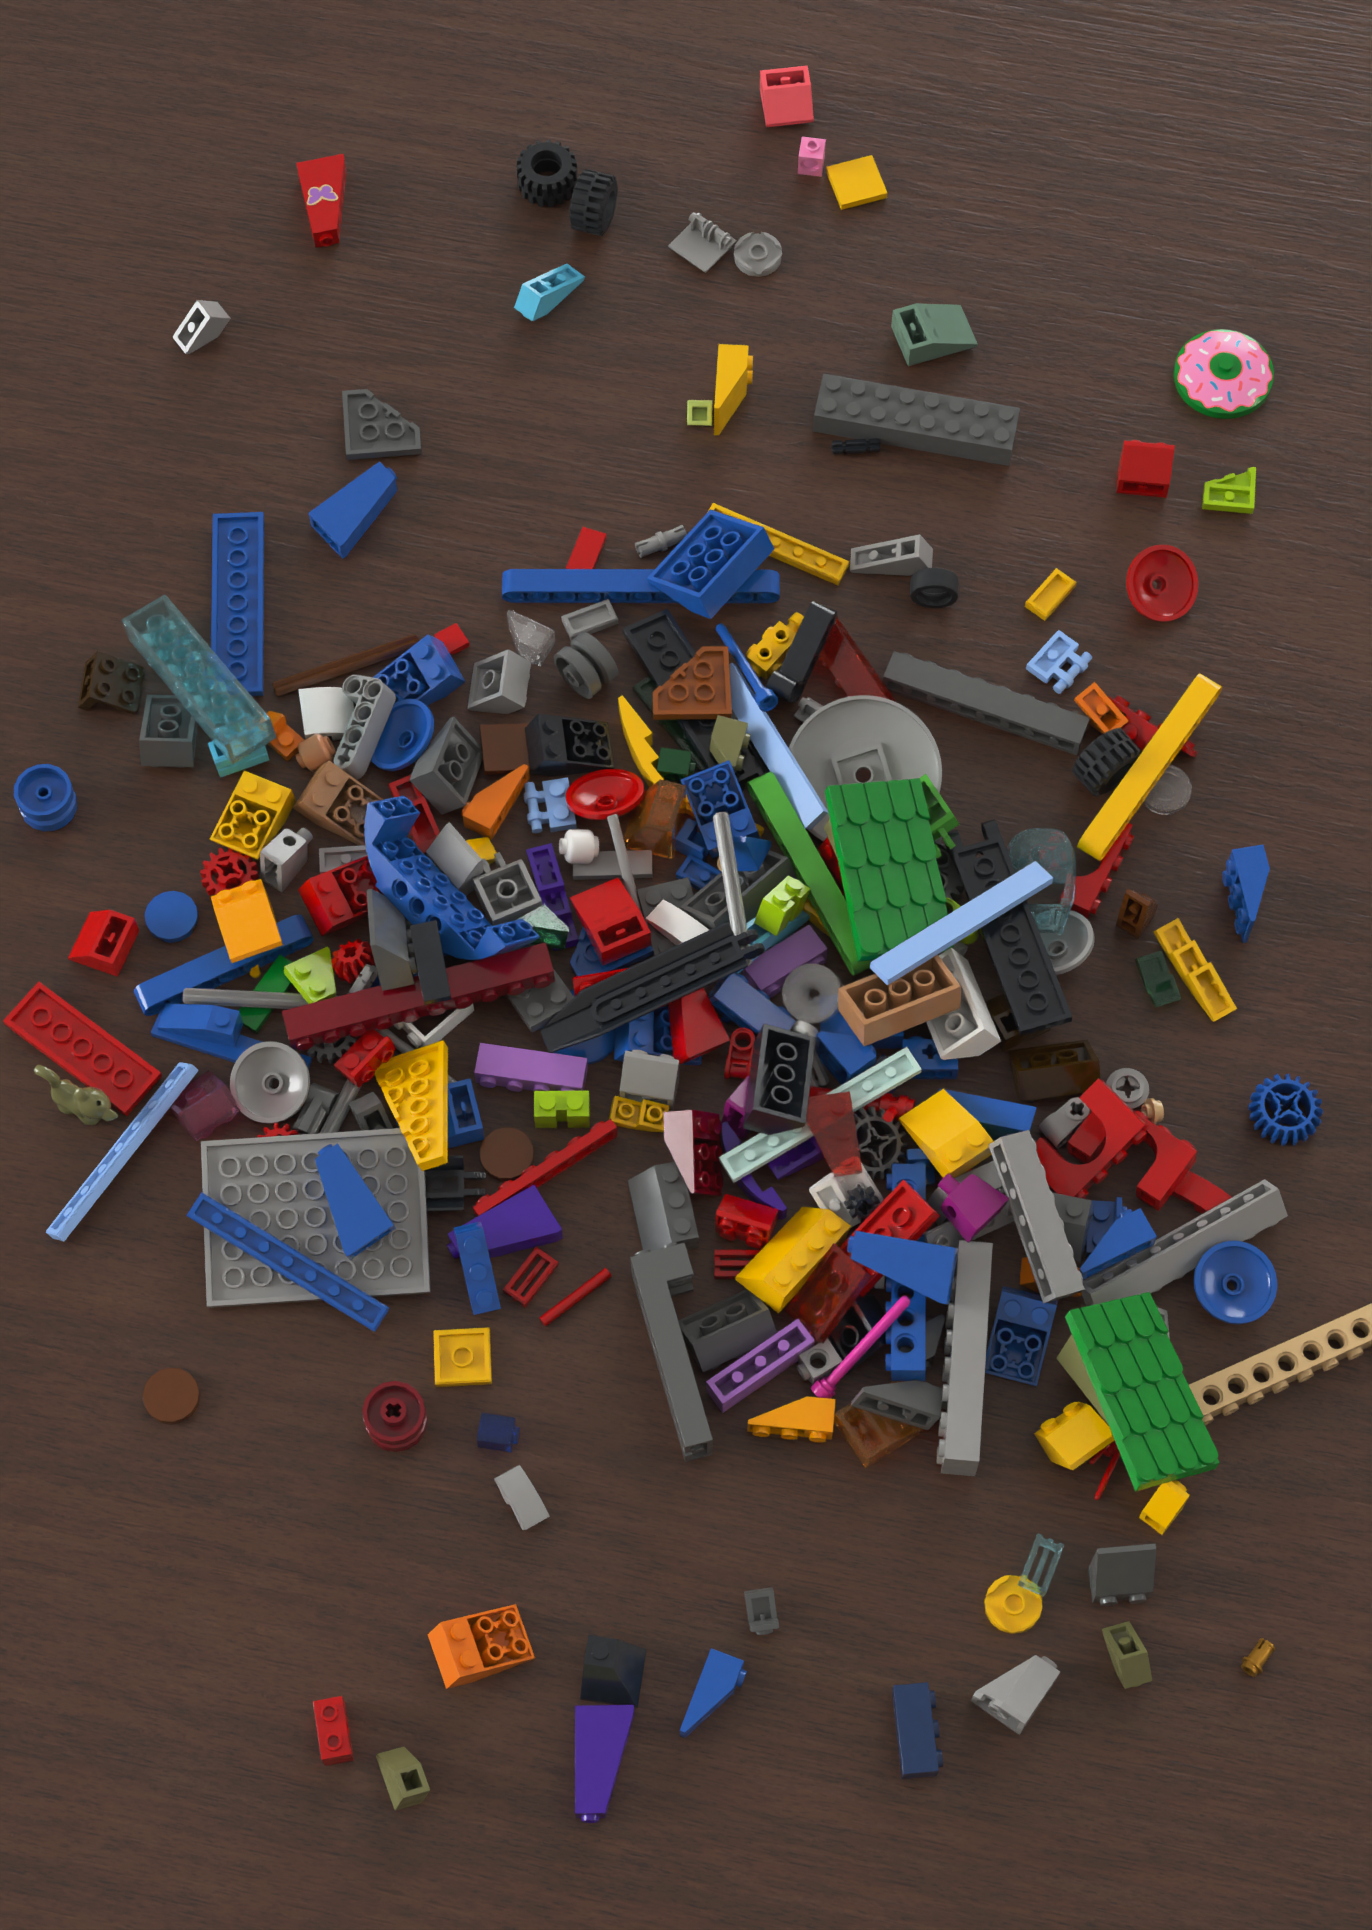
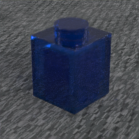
M481 1413L476 1439L478 1447L512 1452L513 1444L518 1445L520 1437V1427H516L515 1418Z

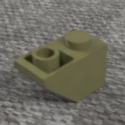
M718 715L711 736L710 752L718 764L730 760L734 773L736 770L741 771L745 757L741 755L742 748H748L751 734L747 733L748 723Z
M405 1747L376 1755L394 1810L422 1803L430 1792V1788L421 1763Z

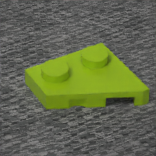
M1256 467L1248 468L1247 472L1239 475L1232 473L1224 476L1222 479L1205 482L1202 509L1253 514Z
M328 946L284 966L285 976L308 1004L336 997L334 973Z

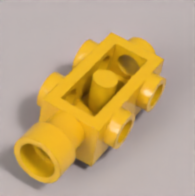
M795 612L788 619L787 625L779 621L774 627L770 626L764 632L762 640L757 645L753 644L748 649L746 659L758 678L761 676L767 680L775 670H780L782 662L804 618L802 614ZM764 653H768L767 657H762Z

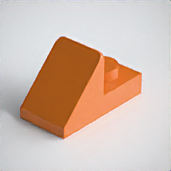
M1095 682L1074 699L1077 705L1090 718V726L1101 734L1121 728L1128 723L1127 718Z
M269 711L252 726H258L263 741L286 761H289L299 752L298 744L304 740L287 725L285 716L281 713Z

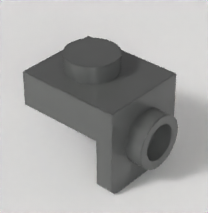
M773 1587L744 1591L750 1631L756 1632L758 1635H766L772 1633L773 1629L779 1628Z

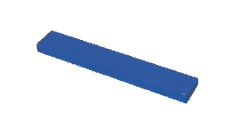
M162 1009L151 1030L153 1037L233 1063L236 1062L245 1050L262 1042L240 1035L236 1048L158 1030L157 1027L163 1012ZM300 1054L309 1070L312 1058Z

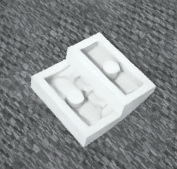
M316 687L298 689L305 738L320 734L323 737L332 736V740L342 739L354 711L353 701L344 694L342 688Z
M858 1157L829 1173L809 1188V1192L821 1209H830L851 1225V1227L861 1223L862 1217L857 1215L853 1219L849 1214L850 1209H846L843 1202L849 1200L848 1190L852 1191L854 1188H857L858 1184L864 1189L871 1186L875 1192L874 1195L880 1200V1203L875 1205V1209L884 1200Z

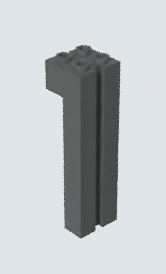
M672 1242L662 1246V1249L652 1252L649 1249L641 1250L635 1253V1256L630 1257L631 1275L685 1462L712 1455L713 1439L671 1298L694 1291L691 1277L694 1276L685 1243L678 1244L677 1242Z

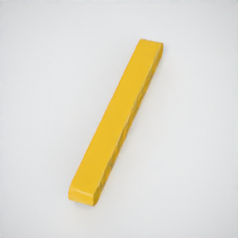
M1200 673L1196 676L1084 832L1077 848L1098 861L1104 858L1211 708L1222 690L1221 685Z

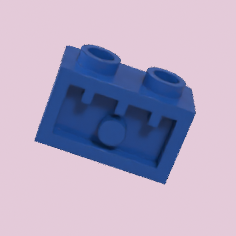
M1116 1197L1115 1202L1092 1200L1093 1214L1085 1243V1256H1089L1115 1220H1117V1216L1127 1210V1206H1122V1197Z

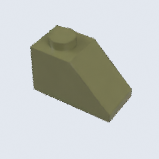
M1130 1621L1103 1628V1636L1115 1672L1125 1689L1138 1687L1144 1683L1151 1682L1152 1675L1148 1652Z

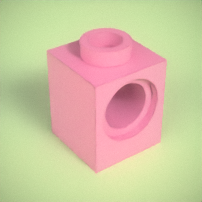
M802 137L798 158V174L822 177L826 139Z

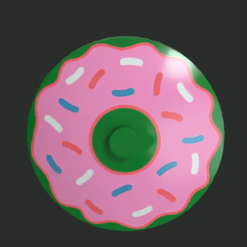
M1210 330L1194 336L1181 348L1174 366V383L1181 398L1199 413L1219 419L1239 418L1258 409L1270 394L1274 379L1273 364L1266 350L1253 338L1232 330Z

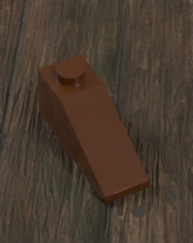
M1127 889L1116 926L1139 939L1155 916L1158 904L1147 894H1140L1135 890Z

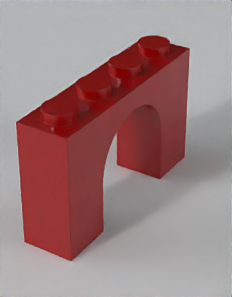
M1099 1078L1079 1098L1102 1121L1105 1127L1106 1143L1101 1154L1089 1163L1077 1165L1068 1162L1046 1139L1040 1137L1035 1142L1040 1163L1046 1172L1047 1183L1057 1194L1085 1199L1089 1194L1087 1190L1094 1183L1098 1185L1109 1174L1107 1170L1113 1163L1115 1165L1121 1163L1128 1155L1126 1150L1133 1143L1138 1145L1147 1136L1145 1131L1149 1126Z
M1092 1111L1070 1138L1067 1147V1153L1084 1164L1095 1160L1103 1151L1106 1143L1105 1127ZM1134 1111L1149 1126L1145 1131L1147 1136L1143 1141L1152 1148L1156 1158L1151 1168L1137 1185L1136 1197L1157 1211H1160L1176 1187L1195 1164L1197 1150H1195L1190 1142L1174 1137L1166 1127L1162 1125L1157 1126L1149 1121L1144 1113Z

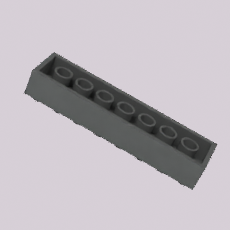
M823 374L814 412L813 432L853 439H866V441L877 438L881 444L1009 466L1020 408Z

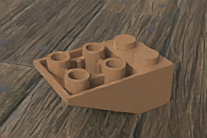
M327 761L317 769L293 806V809L314 824L361 846L366 845L364 833L367 804L383 799L334 763Z

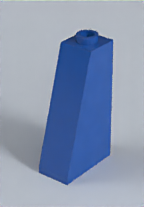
M379 461L309 512L311 526L342 559L349 554L397 492L396 474L390 467L385 468Z
M944 1089L979 1121L993 1141L1000 1137L1031 1130L1036 1107Z
M337 1143L334 1146L329 1144L318 1152L319 1156L315 1158V1162L343 1251L348 1259L352 1260L396 1228L339 1144Z
M855 1231V1235L849 1237L847 1252L851 1253L852 1260L939 1303L949 1304L958 1248Z

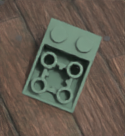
M916 303L893 310L891 328L908 366L978 346L961 305Z

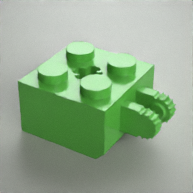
M924 774L920 777L930 816L929 824L933 840L936 841L943 837L947 847L952 849L956 845L948 835V832L960 824L927 774ZM935 844V848H936V856H935V857H936V858H939L940 856H942V855H941V851H940V849L938 848V846Z

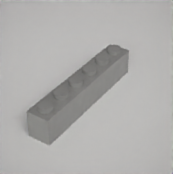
M1029 1130L1000 1137L990 1143L989 1148L1005 1194L1009 1198L1008 1203L1043 1304L1072 1296L1084 1290L1083 1277L1077 1269L1073 1257V1249L1068 1243L1064 1232V1223L1057 1212L1055 1197L1049 1189L1045 1169L1040 1163L1036 1151V1143L1031 1137Z

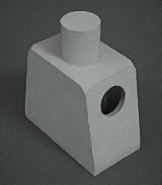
M301 828L297 833L290 829H284L260 851L261 879L282 893L308 860L307 844L313 839L312 834L305 828Z

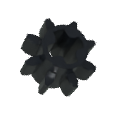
M858 1184L857 1188L847 1191L849 1200L843 1202L846 1209H850L849 1214L853 1219L858 1215L865 1221L875 1210V1205L879 1204L880 1200L874 1195L875 1192L871 1186L864 1189Z

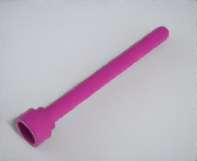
M902 1296L828 1377L818 1379L811 1386L812 1392L818 1398L831 1399L835 1395L836 1384L910 1305L909 1297Z

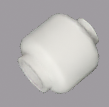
M570 829L566 832L565 837L559 840V852L564 854L568 863L589 864L599 854L598 836H594L593 832L588 829Z

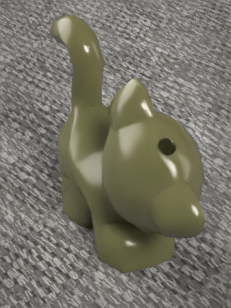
M37 1065L35 1067V1074L49 1081L53 1102L57 1104L58 1109L62 1113L75 1114L85 1125L94 1126L101 1119L111 1121L118 1117V1114L111 1109L109 1097L101 1089L90 1086L79 1088L68 1079L60 1080V1077L53 1070L45 1066Z

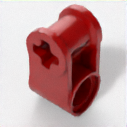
M738 1028L732 1033L724 1079H729L730 1077L745 1079L750 1075L755 1035L748 1028ZM745 1039L750 1044L747 1047H739L736 1042Z

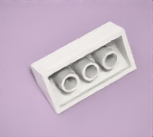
M949 948L940 954L939 957L961 986L960 1008L929 1020L926 1023L941 1059L980 1056L1000 1043L1001 1039L968 960L953 948Z

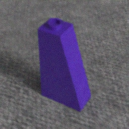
M535 1185L464 1224L467 1225L481 1221L490 1258L563 1239L560 1225ZM453 1230L448 1233L449 1244L446 1246L454 1259H460Z
M634 1705L575 1706L576 1818H581L583 1823H597L599 1818H606L634 1720Z

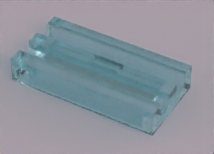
M1038 1533L1019 1579L1018 1586L1044 1597L1049 1588L1064 1544L1059 1542L1057 1545L1053 1543V1539L1048 1538L1046 1540L1042 1534ZM1040 1545L1044 1547L1032 1582L1029 1583L1026 1580ZM1052 1550L1054 1555L1040 1588L1037 1584L1049 1552Z

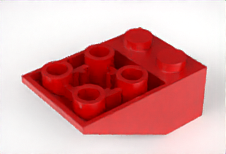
M368 855L309 878L298 889L321 936L342 929L368 915L366 890L373 889L383 894L375 886L377 880L371 869Z
M619 878L570 897V901L602 966L651 946V932L641 911Z

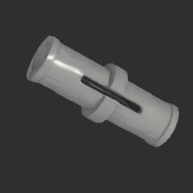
M680 525L672 530L663 533L660 531L651 538L636 542L635 547L640 558L660 550L662 552L668 550V547L680 543L687 533L684 526Z

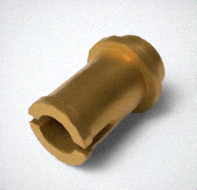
M1260 1638L1249 1656L1242 1659V1670L1252 1677L1263 1672V1665L1276 1650L1274 1645L1268 1640L1265 1641L1264 1638Z

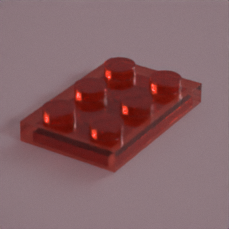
M833 1243L785 1311L794 1320L799 1319L810 1335L818 1342L824 1344L872 1275L858 1262L852 1260L851 1256L843 1248Z

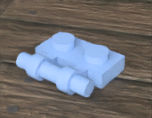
M1058 630L1029 661L1026 670L1046 684L1052 677L1055 678L1058 682L1053 686V690L1061 694L1065 688L1069 689L1074 683L1073 679L1079 673H1083L1088 668V663L1092 656L1088 652H1084L1081 656L1077 655L1075 652L1078 650L1079 644ZM1066 662L1072 665L1067 672L1061 669Z
M568 777L542 781L543 791H536L533 782L524 784L525 793L523 797L529 810L527 820L528 824L531 825L533 833L542 832V824L549 823L550 832L576 828L575 814L569 809L566 802V792L569 788ZM545 802L547 812H540L538 803Z

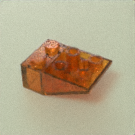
M893 1381V1382H891V1383L905 1382V1381ZM851 1403L836 1412L834 1418L835 1425L865 1468L925 1430L853 1407Z

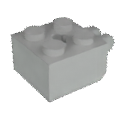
M498 852L494 854V860L499 868L493 871L490 870L488 862L484 858L482 859L484 874L473 878L472 882L474 892L492 926L522 918L524 921L543 914L542 900L522 859L506 865L501 853Z

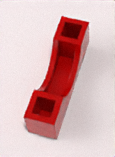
M1128 823L1101 860V865L1096 871L1085 876L1070 877L1060 897L1058 909L1075 911L1088 919L1091 913L1096 914L1102 901L1098 899L1101 892L1106 893L1111 885L1112 878L1109 876L1112 870L1118 871L1123 857L1120 855L1123 849L1128 851L1134 839V836L1131 835L1132 824Z

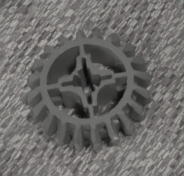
M868 1107L867 1110L864 1108L858 1109L857 1115L853 1112L849 1114V1121L842 1120L840 1122L845 1129L836 1130L835 1132L838 1136H841V1140L834 1141V1145L841 1147V1150L835 1152V1155L844 1157L840 1161L842 1166L857 1158L855 1153L863 1152L866 1159L870 1160L871 1166H866L863 1163L862 1165L872 1181L875 1177L878 1180L884 1179V1173L892 1174V1164H900L897 1158H904L906 1156L900 1149L901 1147H907L908 1144L907 1142H901L900 1138L904 1137L907 1133L905 1131H898L901 1126L900 1121H884L883 1114L885 1109L881 1108L876 1113L875 1107ZM870 1121L879 1124L886 1132V1135H878L875 1128L871 1127ZM858 1129L859 1138L853 1143L854 1135ZM871 1139L880 1140L874 1142V1144H872L870 1148L863 1147L866 1146L867 1143H870ZM888 1144L887 1153L883 1158L882 1150Z

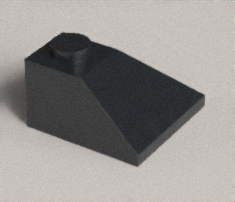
M873 1294L865 1295L864 1297H854L820 1325L818 1330L824 1340L828 1338L843 1361L880 1321L885 1313ZM886 1331L845 1375L850 1374L885 1345Z
M588 1635L580 1700L613 1705H634V1708H638L647 1650L619 1639Z

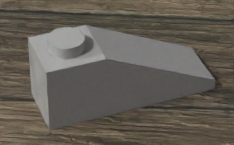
M920 534L851 548L850 571L852 573L910 576L919 570L932 568L933 548Z

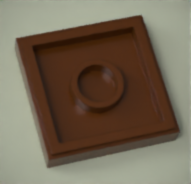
M529 723L480 725L479 732L484 775L509 774L523 764L529 766V774H531L525 727Z

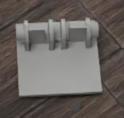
M693 212L689 216L691 223L668 247L706 273L737 240L731 237L728 232L722 231L718 225H714L712 221L702 217V214Z

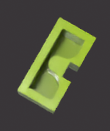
M788 875L763 898L754 923L777 936L787 927L789 921L792 922L802 913L811 888Z
M534 1091L535 1128H557V1122L567 1121L568 1128H590L589 1091Z

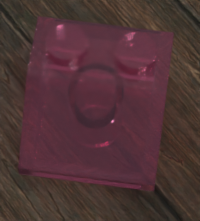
M209 1070L189 1083L169 1108L182 1127L195 1141L207 1138L212 1134L213 1129L222 1123L230 1122L241 1111L227 1086Z

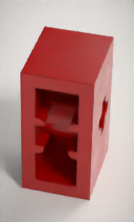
M338 1696L313 1701L323 1764L328 1766L354 1761L346 1705L343 1697Z

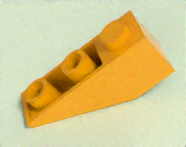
M807 1396L749 1419L747 1432H753V1435L758 1437L778 1434L781 1435V1438L795 1440L798 1437H809V1440L813 1442H826V1439L832 1440L836 1399Z

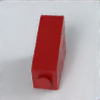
M704 988L668 1004L673 1057L679 1060V1065L710 1053L730 1041Z

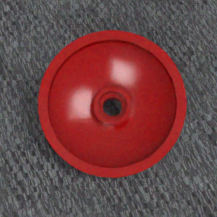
M1155 545L1148 547L1134 558L1129 567L1126 580L1128 596L1135 609L1150 620L1167 622L1178 619L1190 610L1197 597L1198 575L1191 559L1174 546ZM1153 581L1157 583L1156 589L1152 586Z
M598 770L575 780L567 789L566 802L569 809L580 817L590 820H608L607 816L617 814L620 817L632 811L644 797V785L636 774L626 770Z

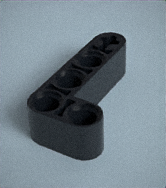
M816 601L810 604L780 670H775L766 685V688L773 690L777 697L789 703H796L799 700L838 615L836 610Z

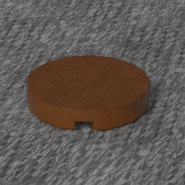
M502 1127L492 1131L484 1138L480 1146V1161L490 1177L499 1181H514L522 1176L521 1174L525 1169L532 1166L534 1162V1148L530 1138L524 1132L515 1128Z
M170 1367L159 1370L149 1378L144 1386L143 1401L145 1408L151 1417L160 1423H180V1421L192 1416L199 1405L200 1392L197 1382L190 1373L183 1369Z

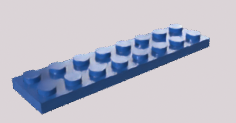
M264 513L213 514L211 697L264 696Z

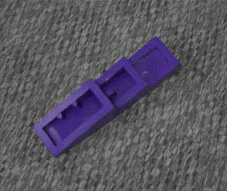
M552 843L526 849L535 887L542 900L543 916L553 951L577 946L579 940Z
M848 1116L768 1162L767 1164L777 1180L798 1172L840 1150L841 1147L834 1145V1141L841 1140V1136H838L835 1132L836 1130L845 1129L840 1122L842 1120L849 1121ZM858 1129L854 1135L853 1142L859 1138Z

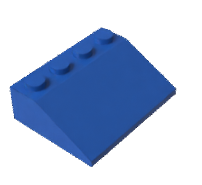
M709 510L647 577V580L691 612L711 619L761 563L765 561L774 550V547L764 527Z

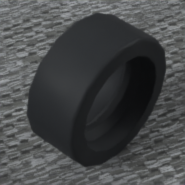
M925 568L915 572L910 579L911 600L917 605L926 608L951 606L959 597L958 576L952 571L943 568Z

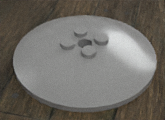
M858 695L828 703L804 721L789 746V750L827 811L826 788L830 785L862 783L856 779V773L860 769L870 771L871 778L867 782L909 780L920 778L927 774L940 794L942 764L935 739L917 715L901 704L886 698ZM829 813L812 830H808L823 842L827 838L824 826L830 818Z

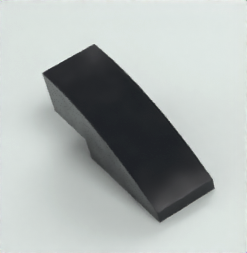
M437 920L410 925L424 1004L452 1000Z

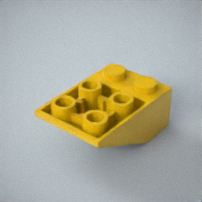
M244 771L210 840L258 860L260 851L273 840L285 824L296 802L292 790Z

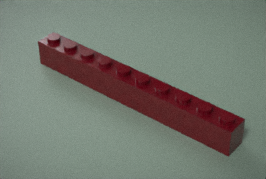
M542 943L446 968L452 1000L425 1005L419 976H415L413 985L382 991L380 985L284 1010L282 1014L290 1045L294 1050H307L315 1044L323 1042L327 1044L334 1043L342 1037L350 1035L353 1037L361 1036L369 1030H384L390 1028L393 1024L400 1022L411 1023L418 1020L419 1017L427 1015L438 1016L446 1010L453 1008L465 1009L476 1002L494 1001L499 996L507 994L518 995L524 992V990L534 987L538 989L545 988L555 982L554 970L547 945Z

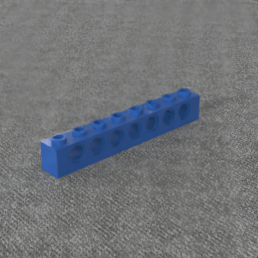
M892 1164V1174H887V1190L893 1191L904 1179L926 1201V1164ZM924 1233L917 1241L925 1243ZM886 1276V1292H892L891 1301H886V1313L900 1299V1295L910 1294L912 1296L910 1305L891 1324V1327L886 1330V1344H891V1354H886V1371H891V1381H926V1296ZM902 1320H910L912 1324L909 1326H902L899 1324V1322ZM910 1346L912 1350L908 1353H903L899 1348Z

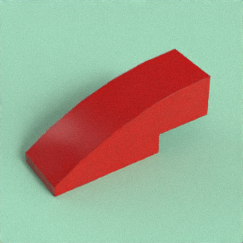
M411 775L389 783L388 788L393 798L405 796L412 801L414 807L420 812L409 834L416 846L424 854L440 831L425 797L410 781Z

